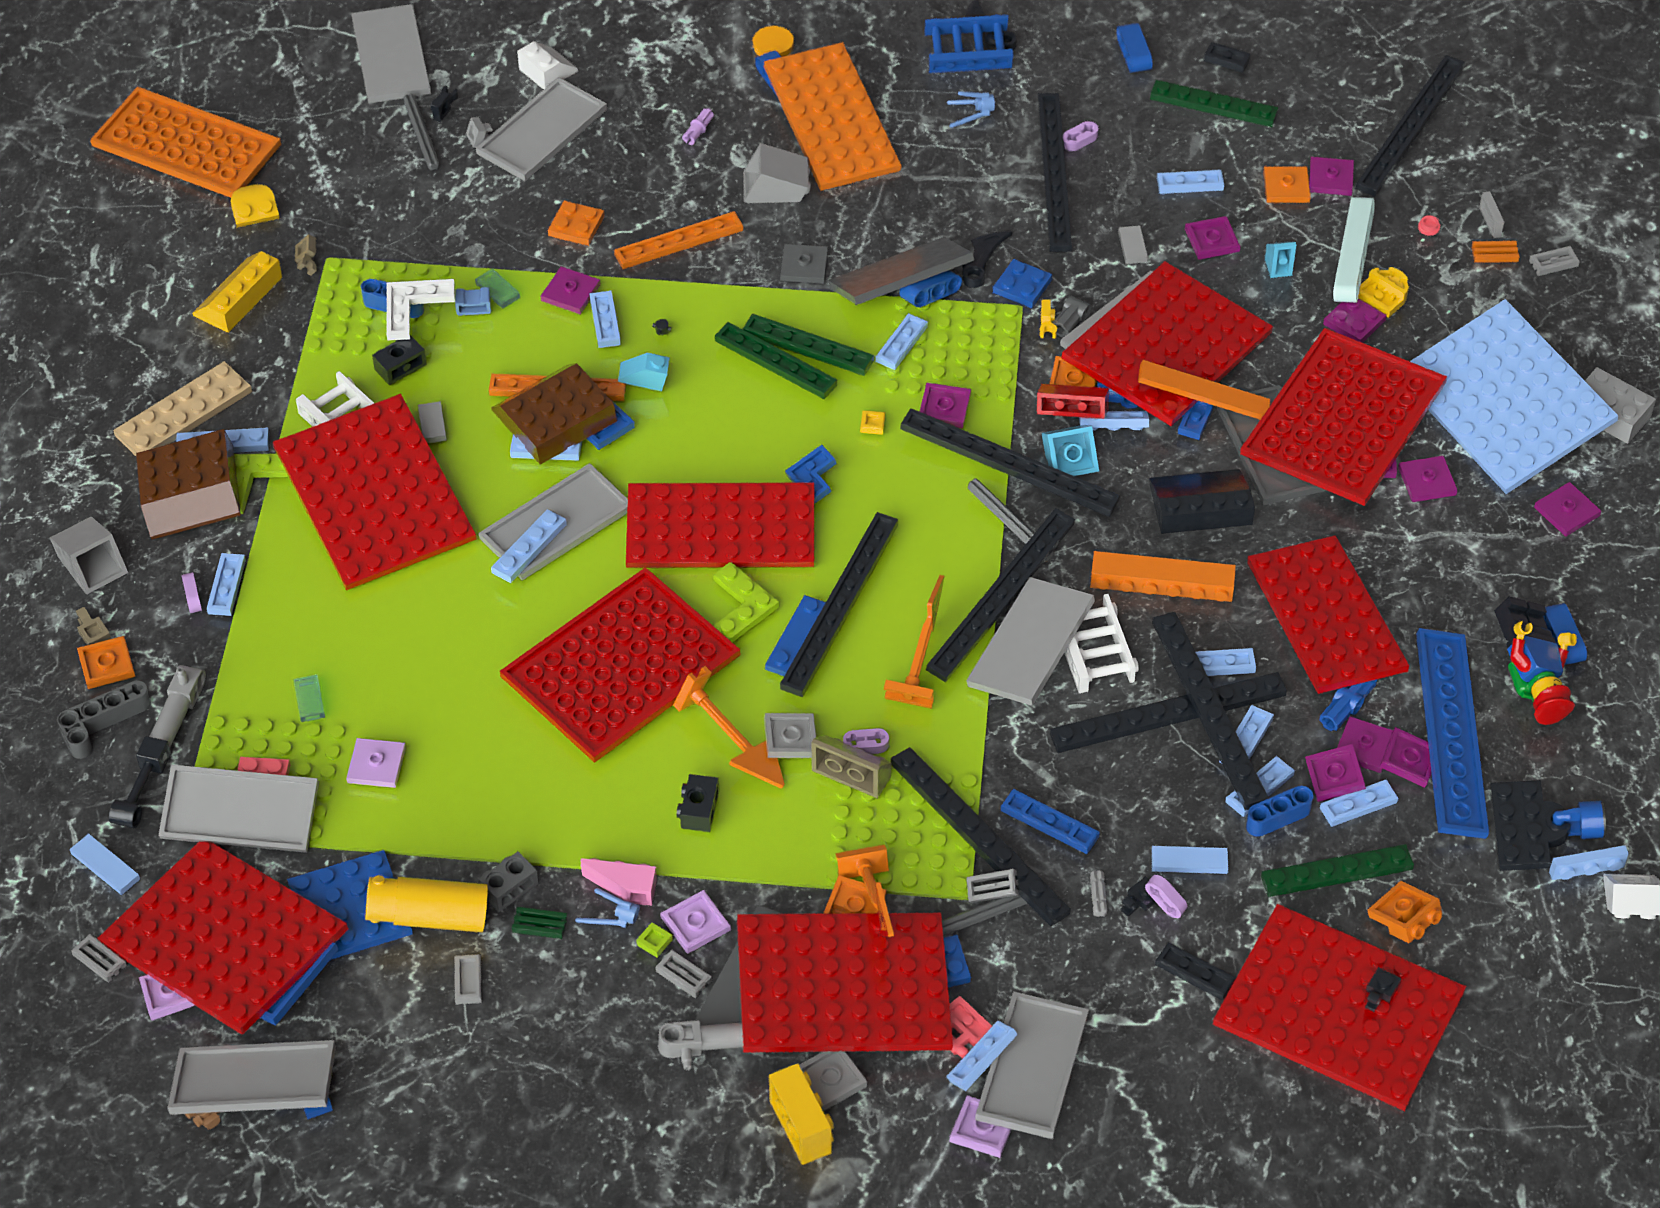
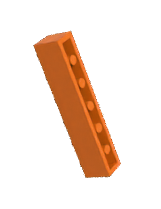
M1094 551L1090 588L1232 602L1236 565Z

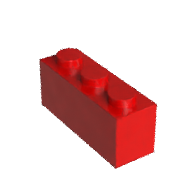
M1041 384L1037 392V414L1105 419L1109 410V388Z

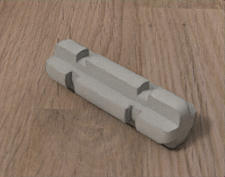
M1101 870L1092 871L1090 876L1093 914L1096 917L1107 915L1104 872Z

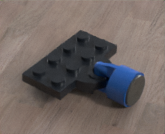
M1541 780L1497 782L1490 785L1499 871L1550 868L1549 847H1558L1564 844L1568 836L1580 835L1581 839L1603 838L1606 835L1605 809L1601 801L1578 802V808L1566 810L1558 803L1543 800Z

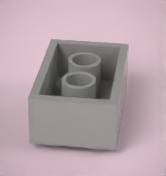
M1597 367L1585 382L1618 415V421L1603 431L1628 444L1651 418L1656 399Z

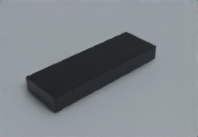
M1169 942L1155 961L1156 966L1222 1001L1236 978Z

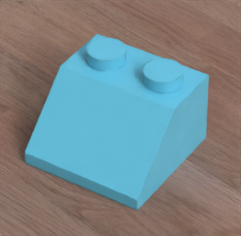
M1080 425L1042 433L1045 456L1049 466L1072 476L1099 471L1092 426Z

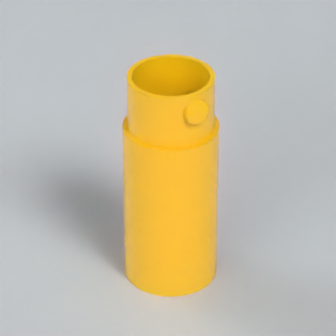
M381 875L369 877L365 920H369L372 923L380 921L393 922V925L483 933L488 887L487 884L398 877L397 879L385 878Z

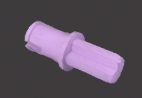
M703 109L699 116L691 121L690 128L682 136L686 143L691 139L689 145H693L699 135L706 131V126L714 116L711 109Z

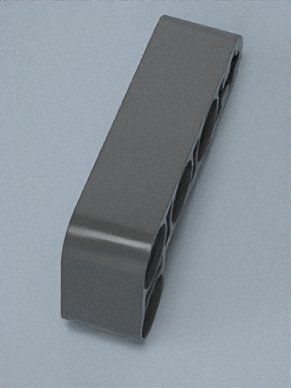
M133 681L61 712L57 717V722L62 738L71 755L77 759L86 758L92 752L90 734L146 711L151 705L147 685L142 681Z

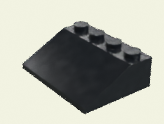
M1240 469L1149 478L1161 534L1253 525L1255 505L1251 489Z

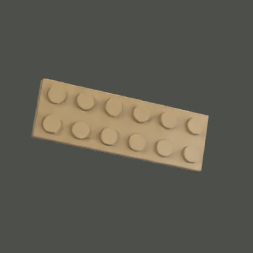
M224 361L114 429V434L135 456L138 452L170 444L176 440L177 433L191 431L252 392L251 385Z

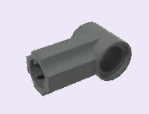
M1072 295L1069 296L1064 303L1062 312L1052 322L1057 327V335L1060 337L1066 336L1079 322L1083 323L1091 312V304Z

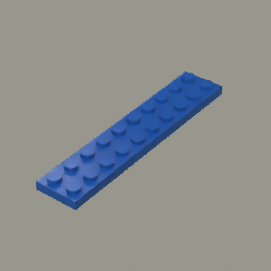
M1419 628L1416 637L1438 833L1486 839L1489 835L1465 635Z

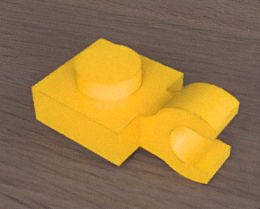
M1042 300L1040 337L1044 338L1045 332H1051L1052 338H1056L1057 327L1051 323L1055 320V309H1051V300Z

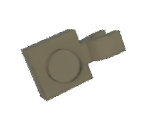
M310 234L295 245V262H297V268L300 270L306 267L308 270L307 274L311 276L316 272L317 268L312 260L316 254V238Z
M85 607L76 610V614L79 617L78 622L80 623L77 629L86 645L111 639L109 631L99 617L91 619Z

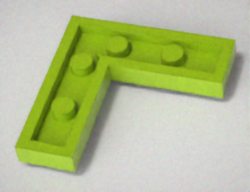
M234 454L241 514H244L254 478L288 477L277 454Z
M728 563L713 574V580L741 603L739 607L713 625L732 643L779 608V601L733 563Z

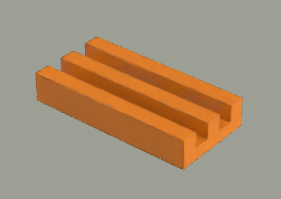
M1473 241L1474 263L1518 262L1517 242Z

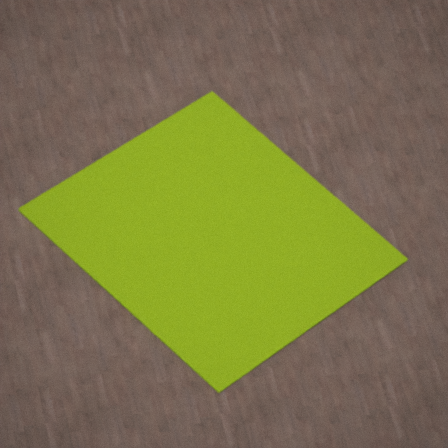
M327 258L279 439L312 427L298 414L296 398L303 394L309 400L315 401L338 386L336 373L339 371L345 377H350L355 386L374 403L401 394L421 432L418 405L441 402L447 441L428 443L470 522L476 534V540L346 590L290 478L269 477L195 767L237 771L240 757L288 759L290 761L288 776L318 778V792L308 846L310 848L372 853L384 850L385 854L501 863L506 857L519 852L534 866L581 869V858H596L601 861H622L627 864L636 865L647 864L656 867V875L833 889L838 878V863L835 853L885 844L889 871L875 873L873 876L876 882H881L882 889L887 890L886 894L968 900L967 877L973 876L975 850L892 766L891 778L880 796L875 798L812 771V758H778L785 783L781 789L729 764L731 759L744 752L712 717L696 703L680 712L674 706H671L594 763L500 677V670L643 569L626 568L627 514L529 577L521 580L517 576L512 583L492 574L491 567L497 562L499 557L480 540L479 532L589 463L628 499V483H793L787 477L785 470L820 445H823L835 458L837 464L820 475L830 487L831 492L814 504V567H738L779 601V608L733 642L740 649L741 655L709 678L703 690L709 696L708 699L752 746L766 741L765 713H811L814 715L816 738L826 735L843 741V736L848 731L883 729L889 735V747L883 753L872 755L883 757L890 762L891 757L910 747L979 816L989 693L968 687L966 680L993 638L995 623L946 683L926 671V666L1000 576L1004 523L968 489V484L973 479H978L1006 506L1008 474L901 430L900 427L910 408L920 411L926 383L971 389V397L962 430L1011 450L1023 307L1011 304L937 300L918 308L903 298L895 296H879L856 305L836 292L591 276L600 279L601 285L595 293L612 291L621 343L619 346L598 348L590 301L581 314L541 301V294L556 273ZM367 279H377L385 282L454 279L455 290H479L482 287H489L491 313L458 316L456 314L455 302L423 304L424 313L420 317L410 318V335L425 349L427 365L388 385L374 370L372 354L394 343L396 340H387V312L371 309L364 305L361 284ZM753 313L873 354L874 362L866 375L862 376L775 346L837 379V386L825 399H822L715 342V334L727 322L743 329ZM908 313L928 321V327L896 370L876 362V355ZM666 319L672 330L665 335H658L656 329L652 327L653 323H656L657 320ZM645 353L670 357L662 391L626 384L624 401H613L634 421L635 428L600 450L587 439L583 440L579 461L550 459L540 465L535 459L511 458L510 448L513 434L491 409V407L509 398V396H489L491 374L548 376L566 365L577 363L590 378L618 379L620 364L623 361ZM343 393L319 408V410L328 414L350 399ZM356 406L350 411L346 412L345 414L356 411L360 408ZM863 411L885 412L883 435L860 433ZM879 512L898 519V526L803 697L780 690V683L784 676L765 670V664L804 595L826 602L875 514ZM723 567L647 568L711 625H715L741 605L737 599L713 580V574ZM939 575H944L935 627L930 636L919 676V687L933 689L934 702L932 709L885 699L886 690H884L886 680L905 683L906 677L909 676L921 630L928 616V600ZM357 738L405 743L406 749L396 788L347 783V774ZM875 739L876 743H881L880 739ZM851 741L852 745H857L856 741ZM689 774L719 778V795L710 832L681 829L680 818L676 817L678 803L682 804L684 799L681 798L682 785L687 783ZM861 876L850 878L864 883Z

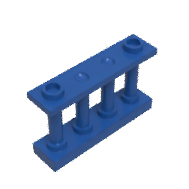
M1008 15L925 20L924 33L925 36L932 35L934 54H929V73L1012 68L1013 51L1012 49L1004 48L1002 32L1007 31ZM994 31L996 50L984 51L982 32ZM961 33L974 34L976 51L963 52ZM953 34L954 53H942L940 35Z

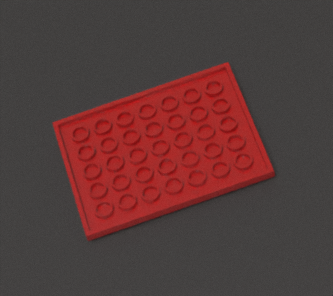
M1164 262L1062 352L1061 359L1172 426L1198 400L1139 383L1140 364L1143 360L1218 383L1272 333L1273 326L1169 263Z
M1324 328L1240 448V455L1365 506L1446 384L1447 376Z
M401 394L273 441V447L346 590L476 540V534Z
M645 567L501 669L500 677L595 763L673 706L689 674L692 673L697 678L702 667L706 666L712 672L709 677L711 678L741 654L740 649Z
M199 841L97 939L123 960L243 1035L315 963L320 955L348 930V926L344 921L216 844Z
M1277 904L1214 1017L1213 1025L1405 1111L1465 993L1466 986ZM1380 967L1402 978L1391 1001L1387 1002L1382 999L1376 1011L1373 1012L1365 1008L1370 994L1366 991V988L1376 970Z
M878 913L737 914L743 1052L952 1050L953 1038L941 913H888L894 934L891 937L881 936Z

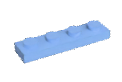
M268 428L225 430L233 444L234 453L269 451ZM214 431L177 433L176 442Z
M547 509L491 567L492 574L512 583L566 526V519Z

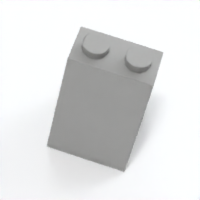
M760 143L744 170V202H800L804 194H808L811 185L808 182L810 173L808 157Z
M89 517L50 537L58 558L85 594H89L128 573L112 534L93 517Z

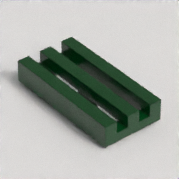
M517 907L514 924L512 925V933L562 939L567 921V913ZM520 923L533 924L535 926L520 925ZM545 926H548V927H556V928H559V930H558V929H551V928H543V927H545Z

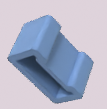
M482 287L479 290L456 289V314L458 316L490 314V288Z

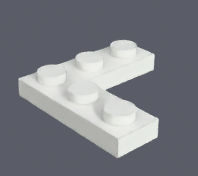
M454 279L388 282L387 340L410 339V304L455 302Z

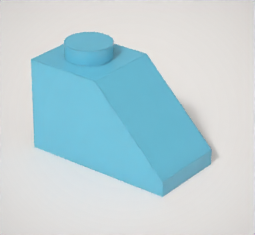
M1296 242L1267 244L1265 261L1270 278L1292 276Z
M645 353L623 361L620 364L618 382L662 391L670 357Z

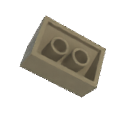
M826 735L814 738L811 742L812 771L875 798L880 796L891 778V762L883 757L874 756L859 747L850 746L843 743L840 739L831 738Z

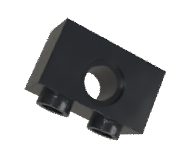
M411 335L410 339L396 340L394 343L372 354L374 370L388 385L427 365L425 349Z
M689 774L687 783L682 785L681 798H684L683 803H678L676 817L680 818L681 829L711 831L719 795V778Z

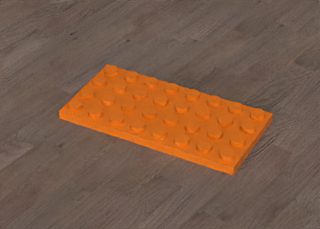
M843 42L764 61L765 71L805 157H808V165L820 191L901 171L898 157Z
M137 87L90 139L91 145L228 197H232V194L237 189L247 186L281 146L280 138Z

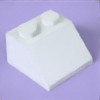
M533 41L518 50L519 69L543 89L558 77L564 80L578 72L577 67L550 46Z
M1604 874L1607 909L1612 914H1615V917L1630 918V915H1640L1641 918L1655 919L1656 915H1660V880L1655 875Z

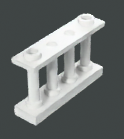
M340 371L336 373L338 386L315 401L309 400L303 394L296 398L298 414L312 427L340 417L356 406L361 409L374 404V402L355 386L350 377H345ZM343 393L350 399L328 414L319 410V408Z
M1104 594L1103 607L1090 609L1084 619L1088 620L1105 616L1108 626L1076 632L1064 652L1079 693L1088 692L1089 682L1092 681V678L1126 672L1129 682L1133 683L1135 682V673L1139 670L1136 658H1132L1119 624L1117 606L1115 602H1111L1109 594ZM1112 635L1115 642L1113 645L1088 650L1079 649L1078 647L1079 641ZM1119 653L1122 663L1093 669L1086 667L1084 663L1087 659Z

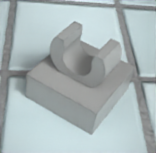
M471 117L466 135L474 148L489 137L486 132H491L493 129L489 123L482 124L479 117Z

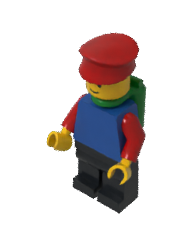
M1508 596L1494 612L1503 635L1508 641L1506 645L1512 661L1508 665V670L1515 690L1522 698L1532 700L1535 710L1534 716L1538 723L1543 725L1557 723L1569 715L1575 707L1574 702L1570 699L1571 691L1569 687L1563 685L1559 678L1563 673L1569 653L1567 647L1576 645L1577 636L1571 633H1561L1558 636V643L1561 647L1558 648L1551 631L1547 629L1543 617L1547 613L1545 605L1530 601L1526 603L1525 600Z

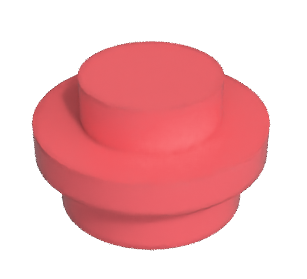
M1424 216L1419 221L1418 229L1422 234L1432 236L1439 232L1440 223L1434 216Z

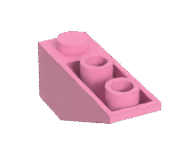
M581 858L582 876L624 901L652 906L657 883L656 867L647 864L636 865L627 864L622 861L610 862L601 861L596 858Z

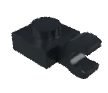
M444 86L438 97L433 99L431 110L434 121L441 123L451 110V103L458 98L457 89L449 93L448 86Z
M1146 876L1128 890L1127 897L1123 899L1122 904L1125 906L1121 908V911L1126 916H1130L1139 907L1146 911L1156 903L1146 891L1145 886L1150 880Z
M1378 967L1366 988V991L1370 994L1365 1008L1375 1012L1382 999L1390 1002L1400 986L1402 978Z

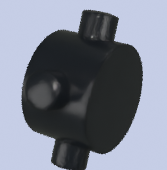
M666 319L657 320L652 325L658 335H665L672 330Z

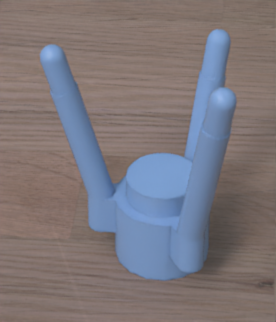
M959 91L958 95L976 98L947 101L948 105L975 104L976 110H980V113L951 123V128L982 116H990L989 111H994L995 109L994 97L989 93Z
M596 888L595 893L618 904L615 916L619 917V919H575L577 923L618 925L626 928L627 923L634 924L636 922L640 905L624 901Z

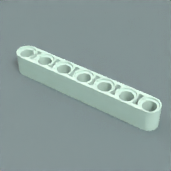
M1351 198L1334 284V302L1358 301L1374 216V198Z

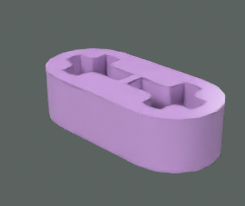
M1087 121L1066 131L1063 134L1064 149L1076 151L1095 141L1098 137L1097 124Z
M194 573L183 574L182 580L190 613L202 611Z
M878 728L852 730L843 736V743L859 747L869 754H878L888 749L889 735L885 730ZM875 739H880L881 743H876ZM851 741H856L857 745H852Z
M1159 875L1151 877L1145 886L1148 894L1169 916L1173 918L1181 917L1188 906L1186 901L1165 878Z

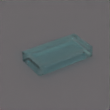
M493 268L475 279L476 285L479 288H490L491 299L502 309L520 298V293Z
M312 675L293 679L301 722L325 718L318 676Z

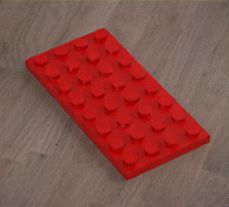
M628 483L626 568L724 567L728 563H733L736 567H814V483Z
M1336 535L1248 556L1247 563L1318 694L1409 671V664Z

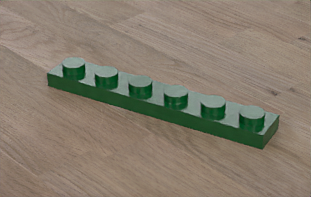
M1160 80L1155 81L1150 94V100L1268 127H1273L1278 113V107Z
M753 313L743 327V330L769 344L862 376L866 375L874 362L873 354Z
M729 322L715 334V342L822 399H825L837 386V379Z
M1404 844L1262 871L1261 879L1267 896L1273 897L1413 870L1414 863L1407 845Z

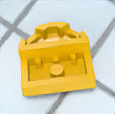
M260 184L249 185L237 189L232 194L231 206L237 228L279 219L274 194L269 187Z
M1379 267L1372 269L1369 272V277L1360 285L1358 299L1386 314L1389 318L1406 302L1409 289L1408 278L1403 272L1393 267H1390L1389 270H1379Z

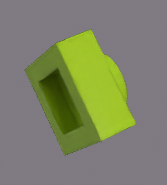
M651 923L637 939V946L658 958L673 940L672 934Z

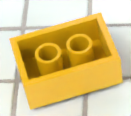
M797 1063L769 1075L770 1103L801 1164L804 1165L831 1154V1142H834L831 1129L834 1126L829 1114L824 1115L821 1109L823 1105L817 1092L813 1093L810 1088L812 1084L806 1071L802 1072Z

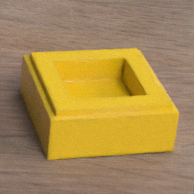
M863 411L860 433L883 435L885 412Z

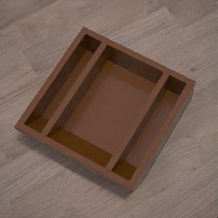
M577 363L564 366L491 407L496 416L516 438L520 439L525 445L526 450L540 465L566 451L573 444L576 445L617 422L614 403Z
M225 429L136 453L140 504L152 540L241 515L234 448Z

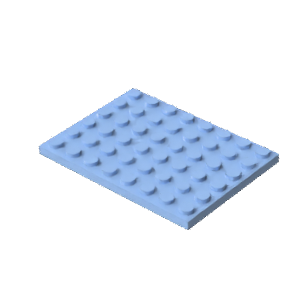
M1506 299L1410 361L1447 376L1446 384L1428 410L1505 494H1508L1618 421V415Z

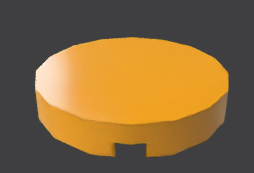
M767 26L758 30L753 37V48L759 56L776 50L780 56L784 57L789 55L794 47L793 35L783 27Z

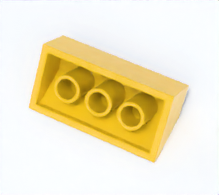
M262 251L246 258L193 312V316L229 333L280 281L282 274L279 259Z

